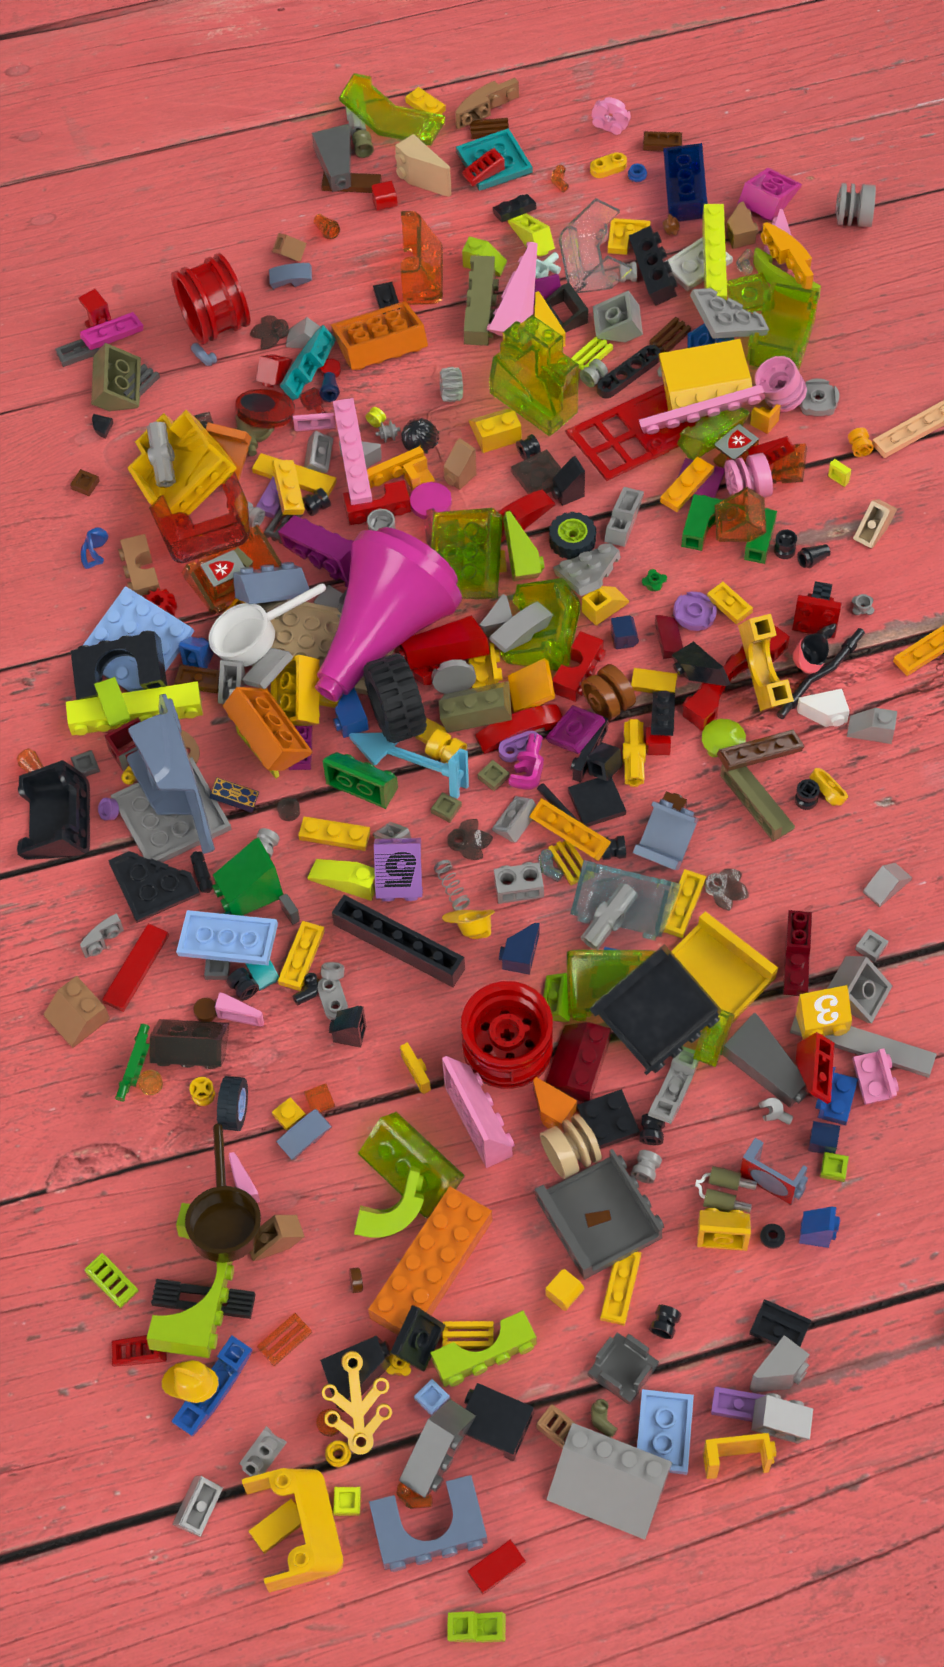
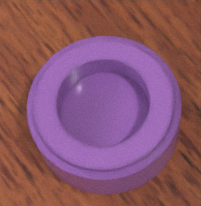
M103 798L100 801L98 813L101 819H116L119 813V805L116 799Z

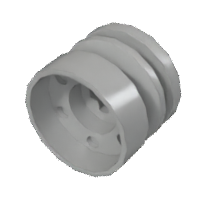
M841 183L836 199L835 214L837 225H843L844 216H846L847 226H851L853 217H857L858 226L872 227L876 185L862 184L860 193H856L855 184H851L850 192H847V183Z

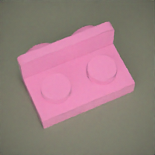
M884 1048L879 1049L877 1052L852 1058L864 1105L890 1100L897 1096L896 1092L899 1088L896 1078H892L891 1057L889 1054H886Z

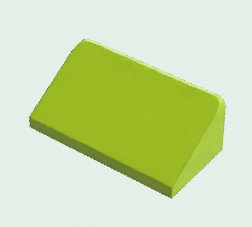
M567 973L546 976L543 997L550 1006L553 1021H570L575 980Z

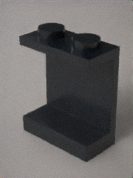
M477 1383L474 1390L470 1389L464 1402L467 1404L466 1410L476 1416L466 1436L503 1451L505 1458L514 1461L534 1416V1407Z

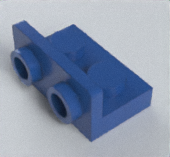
M833 1067L831 1102L827 1104L817 1098L815 1108L820 1109L818 1118L846 1126L858 1079L835 1073L836 1067Z

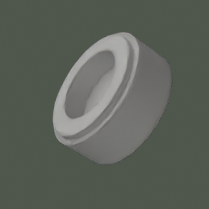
M337 962L324 963L321 966V976L331 980L341 979L344 977L345 967Z

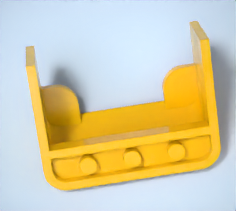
M281 1468L242 1479L247 1495L270 1488L279 1496L295 1495L306 1544L295 1547L289 1553V1572L264 1578V1583L269 1593L335 1575L342 1569L344 1564L343 1554L325 1479L321 1472L315 1469Z

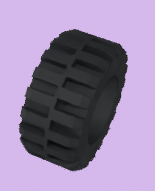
M395 653L367 662L363 668L365 686L375 718L386 740L391 743H397L423 734L427 727L425 710L417 683L405 658L401 654Z

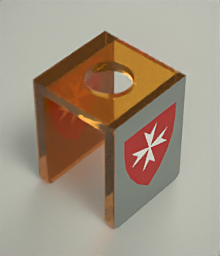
M738 424L715 443V448L721 453L713 459V463L718 467L725 468L727 460L732 459L736 461V458H742L746 464L748 450L753 446L759 445V438Z
M234 550L200 565L201 580L214 601L235 591L233 572H240V568H244V565Z

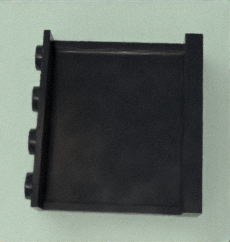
M665 944L598 999L589 1009L595 1017L599 1014L646 1069L644 1072L646 1075L651 1071L657 1073L665 1066L663 1061L669 1056L675 1058L684 1050L682 1046L687 1041L690 1043L696 1041L702 1035L700 1031L704 1027L708 1026V1028L714 1026L720 1020L718 1016L722 1011Z

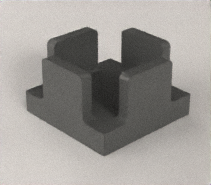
M617 1332L613 1338H608L597 1353L595 1363L588 1371V1376L630 1405L659 1365V1361L649 1355V1348L632 1335L628 1334L625 1338Z

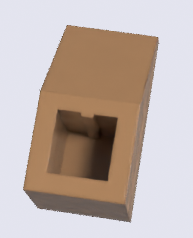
M739 202L727 222L726 235L733 249L755 244L756 235L759 233L757 224L753 223L751 211L749 208H746L744 202Z

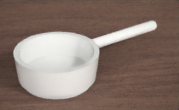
M323 583L267 613L257 604L243 603L231 607L220 615L213 624L209 633L210 648L222 660L243 662L244 667L257 663L270 650L274 642L275 629L271 620L323 593L326 590V585Z

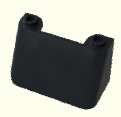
M64 760L20 775L18 792L22 798L30 803L29 838L24 837L18 841V855L25 860L73 857L88 853L90 849V785L86 776Z

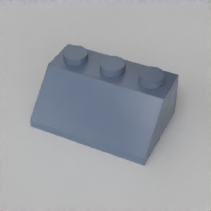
M294 562L281 563V567L262 565L261 569L253 570V567L240 568V572H233L235 598L247 604L293 599L310 590L302 568L294 565Z

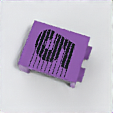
M421 838L375 839L376 898H381L382 901H394L395 898L415 901L418 900V897H422Z

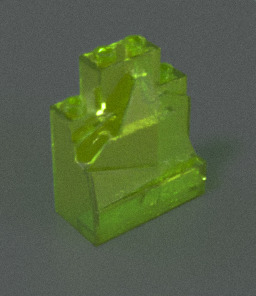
M531 315L522 323L514 322L503 332L500 352L492 359L489 377L490 393L545 434L551 436L578 413L579 364L563 353V336L534 315Z

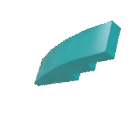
M324 325L320 326L307 342L280 385L292 401L299 398L305 384L310 383L316 370L324 365L336 341L335 337Z

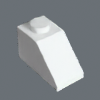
M842 689L799 697L797 712L825 727L840 726L847 723L850 712Z

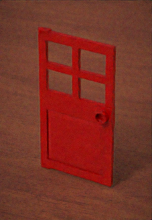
M663 384L565 430V433L576 443L603 478L609 481L719 428V424L707 415L700 417V420L690 423L686 421L680 423L675 428L666 427L659 429L660 431L654 434H644L640 426V419L668 412ZM617 415L630 431L614 438L602 422ZM595 426L607 442L591 448L580 435V432ZM636 437L647 450V453L632 460L620 443ZM613 447L625 463L609 470L597 454Z

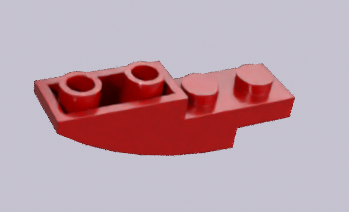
M542 489L527 494L489 518L490 523L475 534L474 537L486 551H492L506 540L503 522L505 512L510 511L522 529L525 530L556 504Z

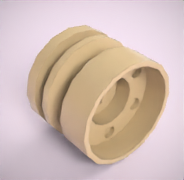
M579 1114L572 1116L571 1122L569 1120L563 1121L564 1133L557 1126H553L540 1133L541 1143L546 1155L562 1179H566L579 1172L577 1160L585 1167L591 1166V1160L596 1163L602 1158L592 1129Z

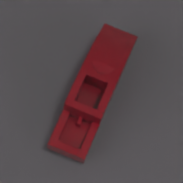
M788 911L783 995L800 996V994L808 993L812 912Z

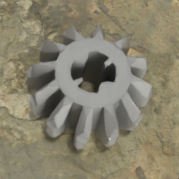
M454 367L442 368L439 377L442 400L444 402L460 401L463 397L461 370Z

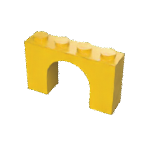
M771 614L751 618L739 624L738 628L760 711L793 702L788 679L780 681L772 664L770 639L776 636V631Z

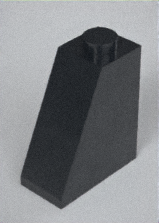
M377 1335L320 1360L328 1384H333L337 1391L350 1402L349 1376L342 1366V1357L349 1351H355L362 1357L363 1365L359 1370L362 1396L372 1386L374 1380L380 1377L391 1365L388 1358L392 1355L389 1345L386 1341L383 1342ZM349 1359L348 1366L355 1367L357 1359ZM330 1388L331 1393H332V1396H333V1394H334V1389H333V1388ZM336 1404V1407L344 1413L345 1411Z

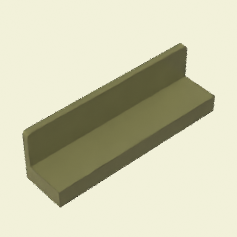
M722 764L721 778L773 842L795 829V825L747 766L727 771Z

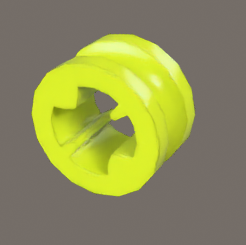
M372 407L370 412L365 415L369 424L377 428L381 426V422L386 420L385 413L377 407Z

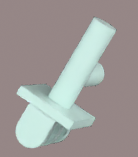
M553 252L544 261L536 260L535 278L546 277L549 271L555 274L560 273L561 267L553 264L559 258L556 252Z

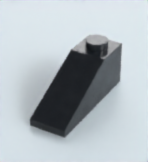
M694 641L672 654L675 662L673 667L679 676L683 675L688 680L722 686L731 684L724 667Z

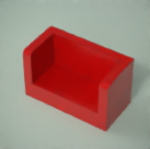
M96 289L79 297V302L87 310L89 318L85 321L87 328L111 320L108 303Z

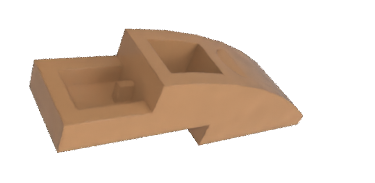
M512 78L499 85L494 80L468 96L455 112L456 128L461 129L470 125L472 120L484 119L491 115V109L518 98L519 82L516 78Z

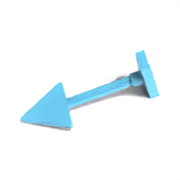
M383 733L349 734L351 741L372 765H377L385 755L390 754L441 772L443 776L449 777V792L453 798L458 799L460 797V787L466 789L469 787L468 751L459 749L449 759L448 763L444 764L395 747L397 743L387 741Z

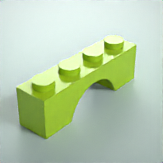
M524 1310L501 1320L500 1334L492 1346L483 1351H467L459 1347L455 1342H452L431 1352L432 1362L443 1386H457L467 1376L472 1374L474 1376L481 1375L491 1365L496 1363L497 1365L505 1364L515 1354L520 1353L523 1355L532 1351L534 1346L537 1345V1337Z

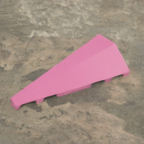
M527 242V249L518 260L520 264L517 270L512 273L501 296L503 300L499 308L495 309L493 313L495 317L492 323L487 326L488 331L499 336L506 335L518 341L531 340L537 243Z

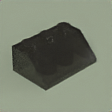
M159 1019L150 1035V1063H157L159 1066L178 1064L185 1068L194 1067L195 1065L204 1066L207 1069L221 1067L226 1056L229 1023Z

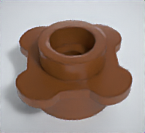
M668 214V218L663 220V227L666 233L676 236L680 228L678 220L675 217L673 218L671 214Z

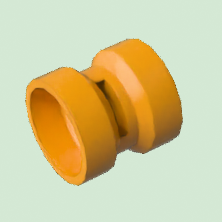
M856 428L848 434L847 438L849 443L853 445L852 451L854 456L864 457L873 451L874 447L871 440H869V433L866 428Z

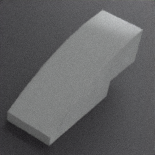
M623 487L613 508L612 517L606 527L604 542L625 547L634 526L644 491Z
M537 601L510 618L490 636L489 640L505 653L530 641L534 633L547 628L553 614Z

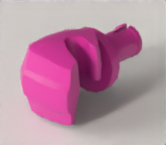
M530 733L526 750L518 753L517 760L520 762L514 766L515 772L527 773L522 776L511 774L509 778L510 786L532 790L539 785L544 761L543 757L538 755L543 737L539 734L536 735L535 740V733Z

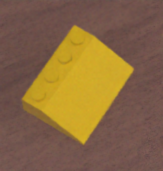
M740 339L659 353L668 411L752 387L751 376Z

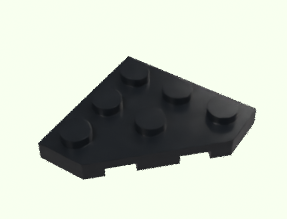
M131 851L108 860L136 923L200 895L191 872L170 867L168 864L154 859L150 860L141 857Z

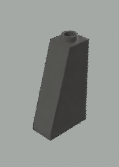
M349 124L313 132V148L326 174L332 192L351 187V136Z
M754 1012L724 1045L723 1056L791 1108L795 1102L799 1104L807 1095L806 1085L796 1065L761 1018Z

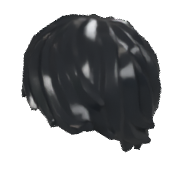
M424 418L409 420L401 433L403 445L409 451L420 446L424 453L427 454L429 449L439 444L437 441L439 440V431L436 429V425H433L432 422Z

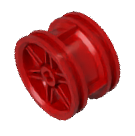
M221 253L215 254L213 258H205L204 263L191 269L183 267L180 272L174 271L171 273L172 287L182 315L190 331L201 345L207 344L208 339L210 341L217 340L218 334L226 330L238 331L241 329V326L247 327L250 325V312L242 287L231 265Z
M499 981L479 989L466 1003L461 1016L463 1055L466 1064L471 1066L474 1073H479L482 1082L500 1089H515L532 1083L535 1077L539 1078L545 1072L553 1054V1016L547 1001L537 990L515 981ZM524 1020H529L531 1025H524ZM486 1024L489 1028L486 1031H483L481 1029L482 1025Z

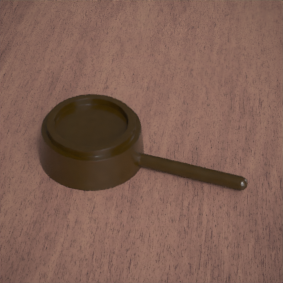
M217 1123L213 1126L216 1187L202 1192L192 1201L186 1212L185 1228L195 1250L201 1256L213 1262L226 1263L244 1257L254 1248L259 1238L261 1214L257 1202L249 1193L237 1187L226 1186L223 1127L220 1123Z

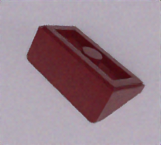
M655 615V626L663 659L673 658L672 654L683 648L678 623L673 617Z

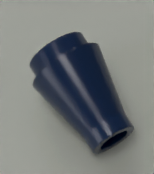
M327 372L323 375L319 391L320 396L326 402L335 401L340 394L336 376L332 372Z

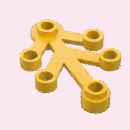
M349 1351L343 1355L341 1363L348 1372L351 1402L342 1396L333 1384L324 1385L321 1393L325 1400L333 1401L353 1417L354 1428L341 1420L339 1413L335 1410L327 1411L324 1420L329 1427H335L348 1437V1446L355 1454H365L373 1446L374 1439L372 1434L383 1420L391 1417L392 1410L386 1403L379 1404L376 1408V1414L365 1427L363 1416L380 1394L388 1391L389 1383L383 1377L376 1378L373 1382V1387L362 1400L359 1370L362 1368L363 1360L359 1353ZM349 1359H357V1365L349 1367ZM379 1381H384L386 1384L383 1390L376 1388ZM327 1388H333V1396L327 1397L325 1395V1390ZM382 1407L388 1408L386 1416L379 1415V1410ZM335 1414L337 1416L336 1422H328V1416ZM359 1437H364L366 1440L362 1446L356 1444V1440Z

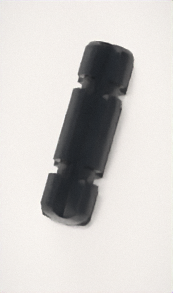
M195 851L190 858L194 865L193 868L197 881L200 883L198 884L202 893H210L213 889V884L209 880L211 877L207 864L204 861V854L201 851Z

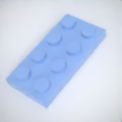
M187 910L176 953L181 957L268 966L278 922L276 919Z

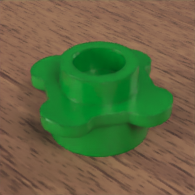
M650 569L646 578L642 579V584L653 592L661 590L663 583L667 582V576L665 574L661 575L655 569Z

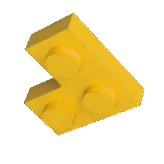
M611 218L608 253L627 255L629 235L650 226L651 221Z

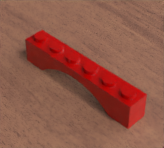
M775 625L776 636L770 639L772 662L788 649L790 638L788 634ZM743 644L736 654H732L723 666L730 682L741 672L749 669ZM702 683L693 696H688L684 701L683 717L703 731L707 724L717 718L720 697L727 686Z

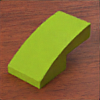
M113 677L95 683L94 686L109 726L113 727L130 721L131 718L116 678Z
M474 1611L448 1613L447 1641L505 1642V1613H475Z

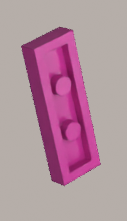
M132 312L80 331V338L90 350L103 346L105 343L109 344L143 331V324Z

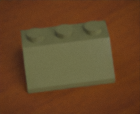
M105 343L93 356L91 404L107 411L138 408L140 404L141 358ZM135 373V378L129 383L127 379ZM135 382V388L127 396L123 395ZM135 392L134 399H130L129 397Z
M505 681L444 694L439 700L440 720L447 733L512 720L509 682Z

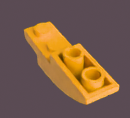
M768 222L763 223L761 240L770 249L772 258H775L779 265L786 263L787 268L792 270L796 282L801 284L804 291L811 289L814 274L811 271L812 257L794 237L784 230Z

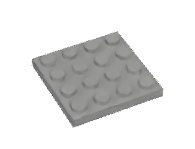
M191 757L189 759L199 787L213 839L232 830L231 825L218 802L209 798L211 790ZM135 783L111 795V798L117 800L119 813L144 858L154 859L163 863L200 845L192 815L156 814L139 783Z

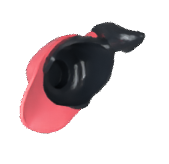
M836 624L825 626L816 633L807 635L799 641L793 652V661L799 669L805 673H816L820 670L829 653L827 639L834 634Z

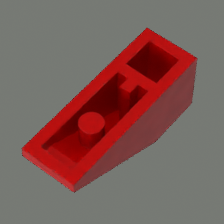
M816 1032L797 1043L795 1063L809 1093L828 1104L831 1102L835 1043Z

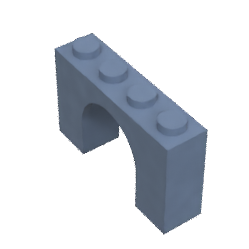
M472 1475L446 1481L453 1519L449 1529L435 1540L421 1541L413 1538L405 1531L400 1520L395 1495L369 1502L385 1570L390 1569L391 1572L400 1571L406 1568V1564L414 1562L417 1565L431 1562L433 1557L442 1555V1558L453 1557L458 1554L457 1551L468 1548V1551H475L483 1548V1544L488 1543Z

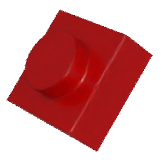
M432 665L413 670L414 679L423 685L433 684L432 672L435 668L437 670L438 667Z

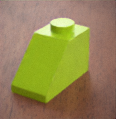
M469 236L462 250L463 267L471 269V255L495 257V276H501L507 260L488 241Z

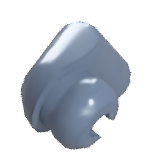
M199 343L192 344V352L206 366H212V364L217 362L214 353L207 354Z

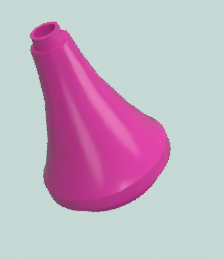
M382 527L377 531H361L351 544L348 588L337 631L327 656L317 673L320 680L316 684L315 689L325 698L337 702L342 694L348 695L364 676L363 668L367 662L384 657L415 633L442 618L454 614L462 601V595L457 586V575L449 563L431 547L403 531L389 527Z

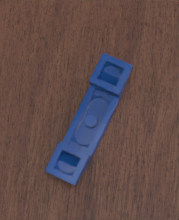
M231 1335L217 1355L218 1360L212 1367V1370L218 1377L219 1384L215 1394L204 1402L192 1403L185 1401L171 1422L193 1437L232 1388L253 1349Z

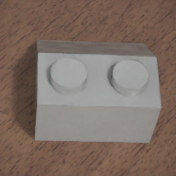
M629 291L593 306L595 332L598 339L627 342L643 335L640 306Z
M846 956L827 989L847 985L851 1015L867 1023H872L892 985L867 956Z
M784 1335L753 1374L750 1390L753 1393L790 1389L794 1383L799 1385L806 1376V1371L810 1366L807 1363L810 1354Z

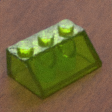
M741 407L734 411H721L719 415L706 418L704 416L696 422L694 427L688 426L680 433L681 437L677 444L689 459L694 460L697 456L700 458L716 448L715 443L738 424L743 426L750 412L748 409Z

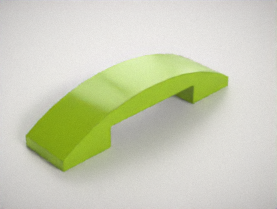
M758 247L754 250L753 264L761 277L771 286L797 299L811 302L819 300L821 291L819 284L813 281L812 288L804 291L801 284H798L793 276L772 264L773 258L771 255Z

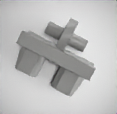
M266 1426L239 1463L243 1466L242 1470L251 1477L265 1473L287 1442L274 1435Z

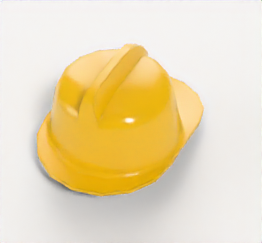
M492 909L483 911L457 910L444 914L442 920L449 923H457L465 937L471 939L487 938L491 935L490 916L495 911Z
M195 1360L173 1365L162 1378V1388L166 1394L192 1403L208 1400L215 1394L219 1385L216 1373L200 1361Z

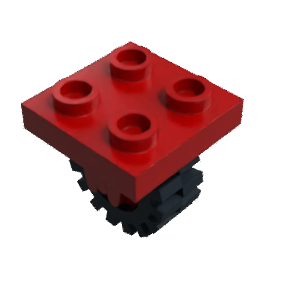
M815 581L812 594L808 593V596L798 595L792 630L814 634L825 626L836 624V630L831 638H835L842 603L836 602L834 598L830 597L832 584Z

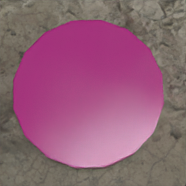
M427 482L417 486L410 496V505L413 513L425 520H436V517L445 516L450 511L452 505L450 491L444 485L435 482Z

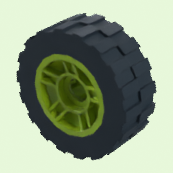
M579 512L563 513L552 521L549 528V543L551 549L559 557L571 560L583 552L592 551L595 547L596 526H594V522L587 515Z

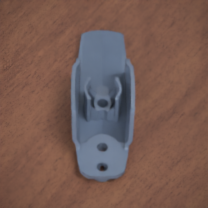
M166 694L159 695V715L141 721L129 728V734L138 750L127 756V762L156 814L192 815L202 853H211L215 850L199 787L181 735L180 721L173 700L171 698L167 699Z

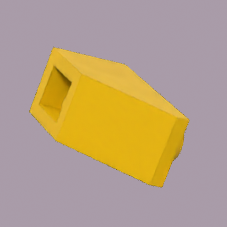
M601 586V588L582 597V613L597 626L627 605L629 600L616 587Z

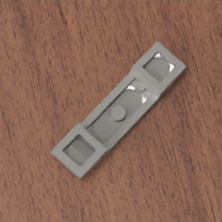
M682 1046L684 1050L673 1058L669 1072L648 1113V1116L670 1124L681 1107L702 1053Z

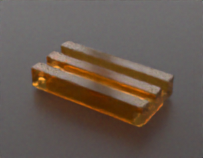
M294 1313L257 1345V1349L275 1367L311 1335L312 1330ZM295 1322L298 1323V1325H296L289 1333H287L283 1338H281L280 1341H278L272 1348H270L269 1350L266 1349V1347H268L275 1339H277L283 1332H285L292 1324H294ZM301 1329H303V1331L297 1337H295L288 1345H286L279 1353H277L274 1357L272 1356L292 1337H294Z

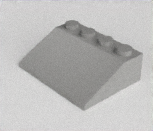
M572 1423L546 1500L645 1540L672 1462Z

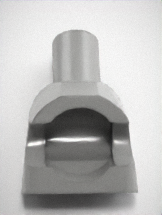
M768 1098L758 1103L760 1108L767 1107L769 1109V1114L762 1116L765 1121L778 1119L788 1125L791 1123L793 1116L783 1111V1104L779 1099Z

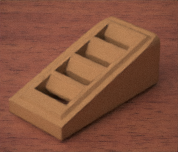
M551 1404L537 1422L536 1429L563 1449L565 1444L563 1439L569 1433L572 1423L575 1422ZM554 1416L557 1420L554 1422L551 1428H549L547 1424ZM563 1423L565 1427L560 1432V1434L557 1435L555 1432Z

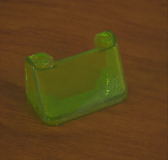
M564 578L517 584L515 594L513 595V602L520 611L538 601L553 616L547 628L534 633L530 641L505 653L501 650V657L506 663L527 667L545 658L549 661L550 670L558 671L561 664L568 667L571 646L574 642L580 614L578 597Z
M567 951L568 1015L575 1021H586L587 1017L592 1015V1012L589 1010L590 1007L655 951Z

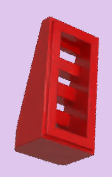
M493 148L464 169L462 175L474 186L505 170V160Z
M788 436L749 447L748 456L763 453L770 465L794 452L795 447Z
M147 1335L112 1341V1366L114 1367L167 1361V1352L149 1350ZM143 1344H146V1355H143ZM132 1345H135V1357H133ZM122 1346H126V1358L122 1359Z

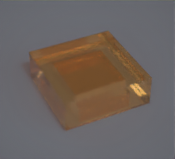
M326 1083L304 1091L311 1111L317 1109L321 1113L335 1107Z

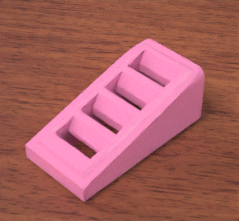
M219 993L215 1005L218 1018L260 1027L264 1025L261 1011L229 995Z
M234 1152L229 1153L236 1187L249 1193L257 1203L260 1202L258 1191L239 1158Z

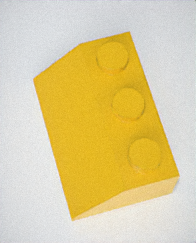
M303 655L293 656V659L271 682V695L294 726H313L319 724L320 693L315 689V686L319 681L317 673L320 669V659Z

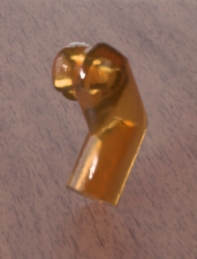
M559 164L552 172L551 182L561 192H566L569 188V185L563 180L566 168Z
M401 1482L397 1485V1496L407 1508L433 1507L432 1494H428L424 1498Z

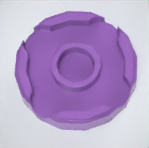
M692 591L677 598L673 607V615L682 627L688 630L700 631L707 629L713 624L717 615V608L707 595Z

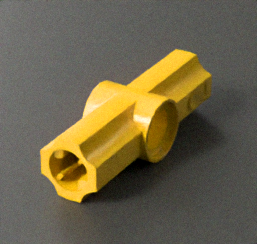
M630 719L624 722L623 763H625V784H628L630 787H638L644 784L646 743H644L643 722H640L638 719Z

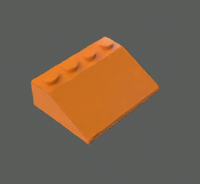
M406 301L330 324L346 363L351 370H361L365 366L380 364L384 360L399 358L403 354L418 352L422 348L428 347L424 324Z

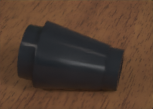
M827 544L804 547L798 552L797 559L803 568H811L829 557L831 551Z

